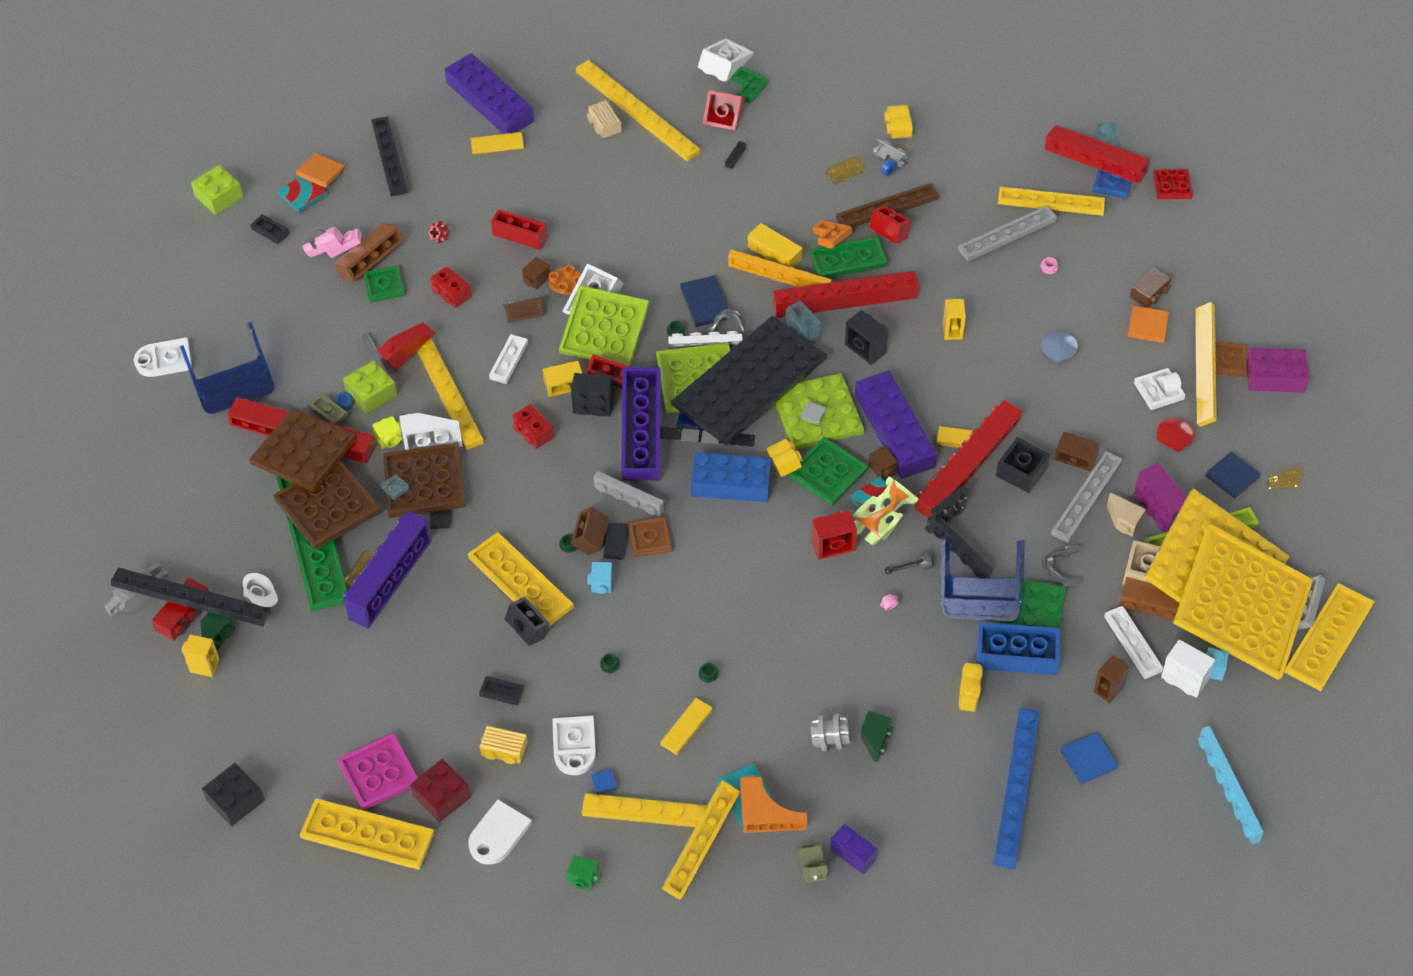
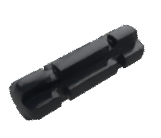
M739 141L736 144V147H734L725 161L726 168L732 169L735 166V163L743 154L742 152L746 149L745 142Z

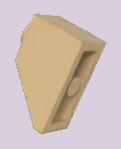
M1113 493L1109 495L1107 509L1114 527L1120 532L1133 537L1144 519L1146 509Z

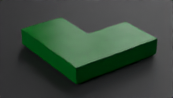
M742 67L731 77L733 82L743 86L737 92V95L745 97V101L750 104L769 84V79Z

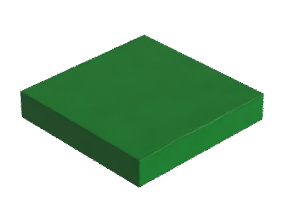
M398 266L368 271L363 274L370 303L405 296Z

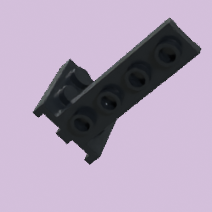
M963 485L930 510L932 516L928 517L927 522L929 525L925 527V530L929 534L933 532L937 538L946 544L951 552H954L960 558L964 565L973 571L978 579L986 583L990 579L993 571L992 567L948 524L953 516H959L965 509L964 505L968 500L969 489Z

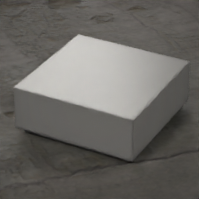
M808 402L801 415V419L819 425L826 412V407Z

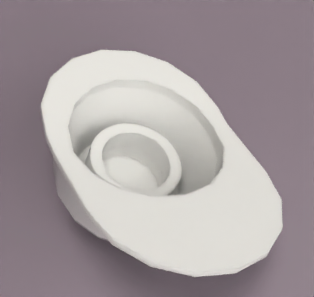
M249 573L244 577L243 597L247 602L263 607H271L277 604V594L271 581L266 576L259 573Z

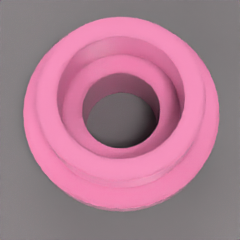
M1047 257L1041 262L1040 269L1046 274H1053L1058 270V263L1056 259Z
M888 594L881 599L880 606L885 611H889L899 605V598L897 595Z

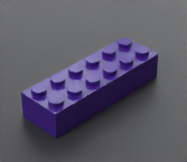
M472 53L444 68L446 83L503 134L516 133L534 122L533 107Z
M623 367L622 480L660 481V367Z
M887 371L857 381L855 384V397L882 446H886L897 460V473L900 478L903 479L936 468L937 453L891 372Z
M407 511L404 516L399 518L394 530L388 533L383 545L377 548L374 557L366 563L363 572L357 575L354 584L350 589L346 590L343 596L349 620L368 629L432 542L428 519L410 511Z

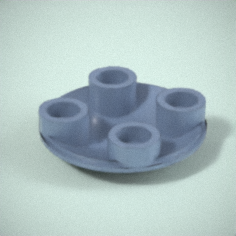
M1055 331L1047 334L1042 339L1041 349L1054 363H1060L1062 360H1068L1077 354L1078 343L1072 335L1066 332Z

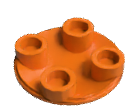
M566 265L564 268L550 272L548 283L550 288L559 294H572L582 274L575 270L574 266Z

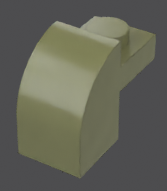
M817 843L797 847L805 883L827 880L826 874H828V869L823 861L821 845Z

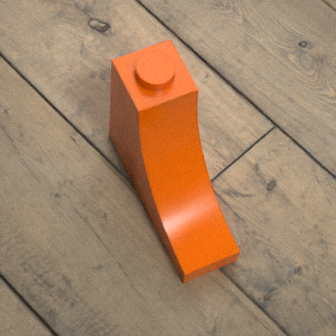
M747 776L740 778L743 833L807 830V813L790 811L775 803L765 791L761 777Z

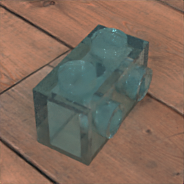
M801 300L786 308L785 322L792 330L811 343L821 338L822 323Z

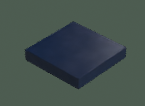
M1231 451L1208 470L1205 476L1235 499L1257 481L1261 474Z

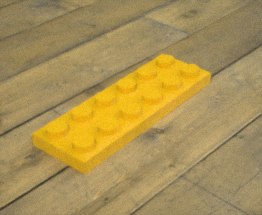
M499 532L468 553V558L513 602L526 597L550 623L549 627L574 608V604Z
M1338 583L1314 621L1313 627L1309 629L1288 663L1284 673L1322 691L1375 601Z
M315 798L301 830L300 837L305 840L420 870L434 836V829Z

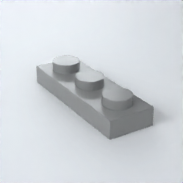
M1321 575L1311 577L1313 582L1297 631L1313 627L1326 580Z

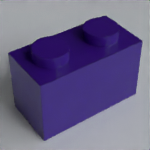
M843 824L831 837L830 850L863 875L877 860L878 848L846 824Z

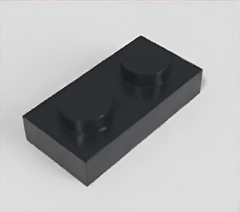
M263 214L251 224L253 231L276 244H279L290 234L288 228Z

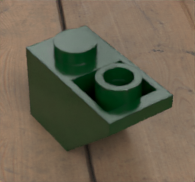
M210 612L200 621L202 637L213 639L216 650L220 648L226 638L233 634L235 629L232 618Z
M868 711L861 727V739L873 761L878 762L880 755L884 756L887 748L885 742L887 738H891L894 727L891 726L892 718Z

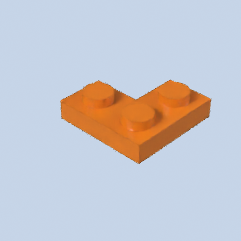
M821 220L812 227L813 234L820 235L818 237V245L825 246L826 248H834L852 233L851 226Z

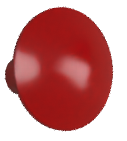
M1178 418L1162 421L1156 431L1157 441L1169 448H1173L1177 452L1189 446L1195 437L1192 426Z

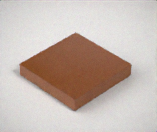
M1215 342L1216 375L1246 377L1247 344Z
M665 516L627 522L634 558L672 552V544Z

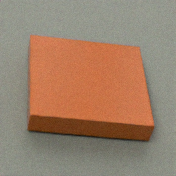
M314 153L296 170V175L326 188L344 171L345 165Z
M1132 306L1127 337L1164 343L1169 311Z

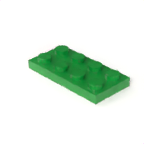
M878 236L839 243L834 248H826L824 246L809 249V256L815 273L821 277L833 278L887 267V260Z

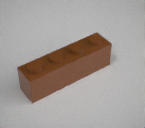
M384 222L365 237L360 244L354 246L339 258L334 265L340 277L354 282L404 241L399 228Z
M1126 577L1119 607L1123 606L1127 610H1135L1146 615H1154L1171 621L1174 620L1180 603L1152 583Z

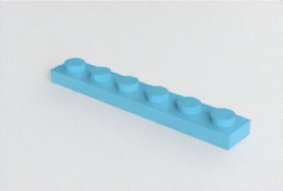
M1210 726L1204 727L1198 738L1199 745L1205 750L1207 761L1211 767L1213 766L1216 772V779L1219 784H1222L1225 790V797L1234 808L1236 819H1240L1245 837L1249 838L1252 844L1259 843L1264 832Z

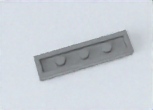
M599 471L593 476L594 487L600 492H606L618 500L626 501L633 507H639L651 515L661 517L664 513L663 500Z

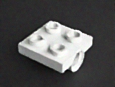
M1169 368L1134 379L1135 386L1150 410L1185 399L1179 375L1176 372L1171 373Z

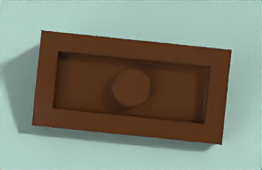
M538 296L503 304L508 323L544 315L541 299Z

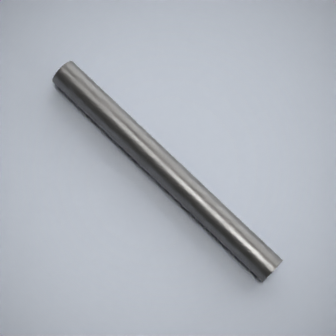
M368 333L363 334L362 339L376 363L395 382V387L397 388L398 384L383 358L377 352V348Z

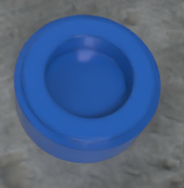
M889 158L883 164L881 172L886 176H890L895 171L897 162Z
M346 392L339 393L334 398V403L345 411L351 409L354 404L351 394Z

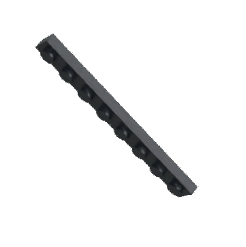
M119 567L111 579V586L262 627H264L270 615L271 608L259 606L247 601Z

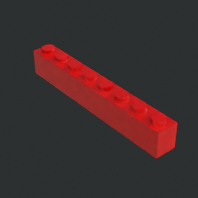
M915 271L773 290V308L775 317L782 318L918 298L919 283Z
M236 398L227 413L230 426L269 436L288 414V411L269 407L266 404L255 403L248 399ZM329 423L356 435V441L343 457L367 464L376 448L374 435Z
M1005 399L1000 405L996 404L991 411L992 414L982 420L980 428H975L970 435V439L961 444L959 452L957 454L953 453L948 460V464L946 466L943 465L937 472L938 476L935 479L931 478L926 485V489L917 494L916 497L919 500L916 502L914 509L927 518L932 516L930 510L971 479L1017 426L1023 411Z

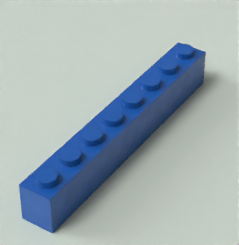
M1019 708L994 866L1015 869L1040 711Z

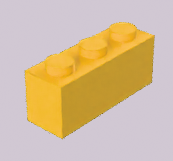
M762 223L747 235V247L751 251L763 256L766 260L792 268L802 261V247Z

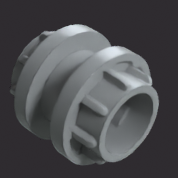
M840 713L833 715V720H826L825 715H819L818 720L811 722L813 746L821 747L822 751H828L829 745L836 744L837 750H843L844 745L851 743L849 718L841 717Z

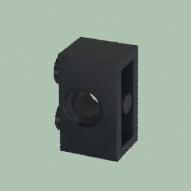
M526 597L510 603L504 618L528 646L543 640L550 625Z

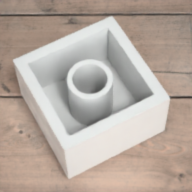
M1178 640L1166 658L1161 678L1167 683L1182 689L1186 694L1197 698L1209 681L1215 659Z

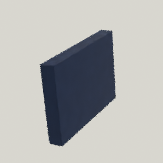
M715 275L680 283L682 294L695 327L712 324L715 317L721 311L728 309ZM724 317V318H722L720 321H724V320H728V319H727L726 317Z

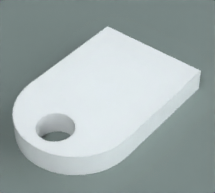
M188 338L143 346L134 356V364L137 371L144 376L154 377L192 370ZM142 360H148V362L140 364Z
M593 716L553 718L554 758L557 767L562 772L569 775H580L590 770L594 765L596 751ZM572 761H579L581 765L574 768L570 766V763Z
M497 800L470 834L468 844L471 855L475 860L483 864H496L504 860L532 825V820ZM481 848L489 849L486 855H480L478 851Z

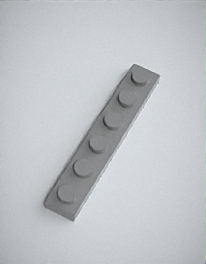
M1044 206L959 245L958 251L969 262L1056 222L1057 216L1048 206Z
M1105 451L1052 529V536L1069 543L1121 466L1122 458Z

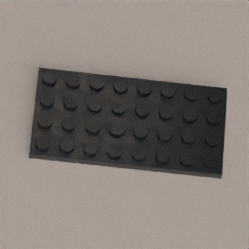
M771 316L671 400V405L727 446L827 359V354L777 318Z

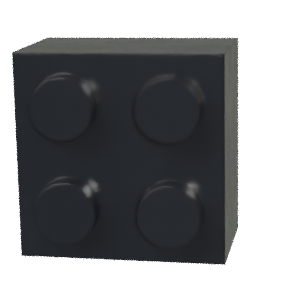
M862 310L846 321L845 346L870 365L886 354L888 329L883 324L878 323L870 314H866Z
M574 373L571 387L573 414L610 417L613 402L611 376Z
M1016 437L999 460L996 477L1030 493L1048 468L1050 454Z
M233 763L201 788L206 801L231 827L265 801L261 788L236 763Z

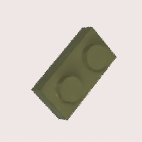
M322 393L308 404L311 411L328 423L339 425L348 417L347 411Z

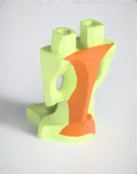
M891 477L887 478L886 484L888 486L879 497L872 496L853 514V517L856 519L854 522L857 527V534L861 535L867 527L871 531L865 537V540L873 546L880 539L885 541L903 517L902 513L895 511L903 504H915L919 500ZM889 498L891 503L885 507L884 501ZM874 504L876 506L875 511L870 512L869 508ZM889 516H894L891 523L887 524L885 522Z

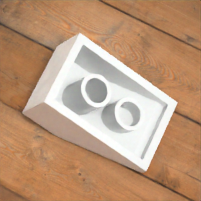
M724 39L703 49L698 68L702 69L706 74L716 76L721 81H728L740 67H743L748 62L754 52L728 39Z
M587 264L562 312L570 315L579 285L619 294L624 283L617 277Z
M422 413L399 416L405 450L457 442L459 447H463L459 422L456 420Z

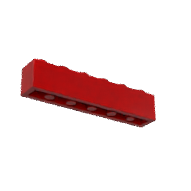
M1054 125L1045 140V150L1096 169H1102L1104 172L1117 175L1137 184H1140L1148 172L1149 158L1058 125Z

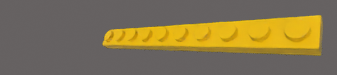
M590 60L576 67V73L687 162L700 154L698 146Z

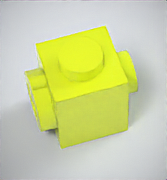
M393 416L372 424L374 436L382 449L395 447L403 440L401 424L399 421L396 422Z

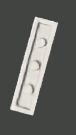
M729 331L727 334L720 335V332H710L709 335L691 333L690 336L676 333L672 334V337H668L669 347L704 346L721 343L735 345L742 341V334H738L737 331Z
M1120 606L1105 612L1104 617L1143 678L1147 679L1163 671L1162 665L1124 607Z

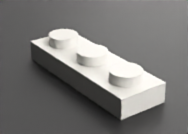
M512 334L509 336L489 374L490 380L504 384L508 383L528 345V339Z

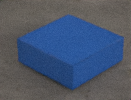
M611 769L591 774L597 795L617 790Z

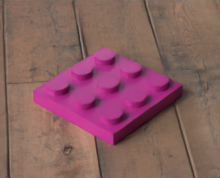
M394 733L337 759L362 811L410 790V784L418 778Z

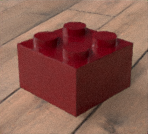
M443 759L410 784L413 797L439 823L471 798L469 785Z

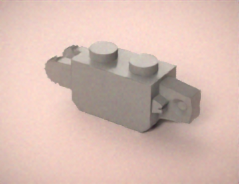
M155 564L147 570L143 568L138 572L167 580L170 576L165 570L159 573L162 569L159 564ZM116 588L112 591L114 596L105 606V609L111 617L121 611L133 614L154 597Z

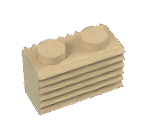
M607 100L588 107V121L594 124L596 133L600 134L602 139L622 132L621 121Z

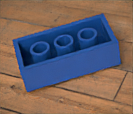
M695 452L691 479V496L768 502L771 458Z
M979 622L976 664H980L982 670L1057 675L1060 663V628Z

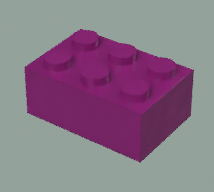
M1250 348L1247 356L1249 391L1305 393L1309 382L1306 350Z
M1159 463L1139 471L1134 491L1135 499L1144 506L1147 514L1156 521L1158 528L1163 530L1164 533L1168 532L1187 497Z

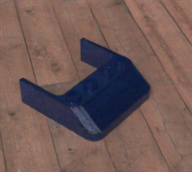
M252 322L247 323V327L258 354L257 358L248 363L201 379L195 377L184 345L179 346L201 406L208 414H215L231 408L236 398L252 401L269 395L274 390V382Z
M951 537L942 538L940 609L943 616L951 619L1013 621L1017 619L1021 613L1024 595L1025 540L1017 541L1016 579L952 576L950 573Z

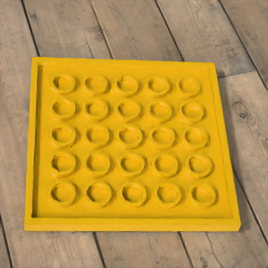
M1192 489L1144 578L1180 603L1206 527L1209 524L1218 527L1286 564L1289 555L1200 492Z
M1209 524L1206 527L1173 623L1214 646L1229 651V654L1279 680L1283 677L1313 579L1218 527Z

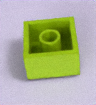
M220 165L191 182L195 197L215 215L243 198L240 183Z
M374 360L343 378L346 393L351 394L354 402L366 415L397 396L395 382Z

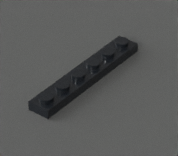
M388 116L371 119L390 196L407 194V186Z

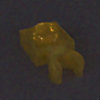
M1301 468L1282 471L1281 475L1270 474L1268 476L1270 481L1266 483L1269 489L1278 486L1281 488H1294L1300 486L1303 473Z

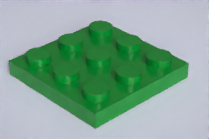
M823 437L802 457L803 461L800 462L802 467L789 473L788 477L833 506L868 471V465Z
M1007 576L998 624L1059 628L1066 587Z

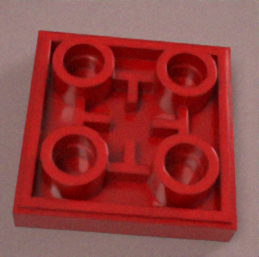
M1188 169L1153 170L1157 200L1192 199L1193 191Z

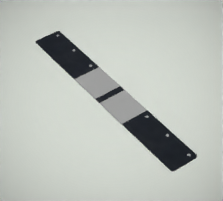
M660 427V439L723 444L705 430ZM739 434L728 445L754 447L755 435Z

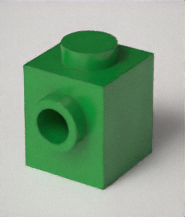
M574 855L567 871L568 883L574 884L579 889L587 888L592 890L594 883H598L601 876L598 862Z

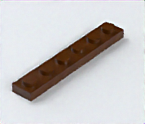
M932 183L837 213L836 220L839 224L853 228L871 222L873 210L883 205L899 213L938 200L939 194Z

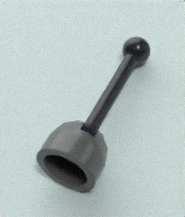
M930 554L920 555L917 562L893 568L886 567L885 573L891 574L893 571L917 565L922 569L932 568Z

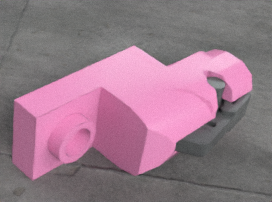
M336 227L327 230L319 229L304 240L303 249L311 258L324 253L333 258L360 244L362 233L357 228L346 232L343 236Z

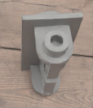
M877 139L879 146H875L873 149L876 156L883 160L890 156L889 158L897 162V168H902L905 164L904 161L909 162L907 153L903 149H896L890 142Z

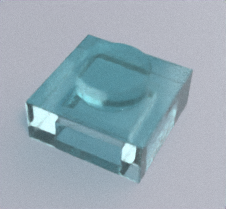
M396 474L381 485L382 490L393 500H396L409 490L408 484Z

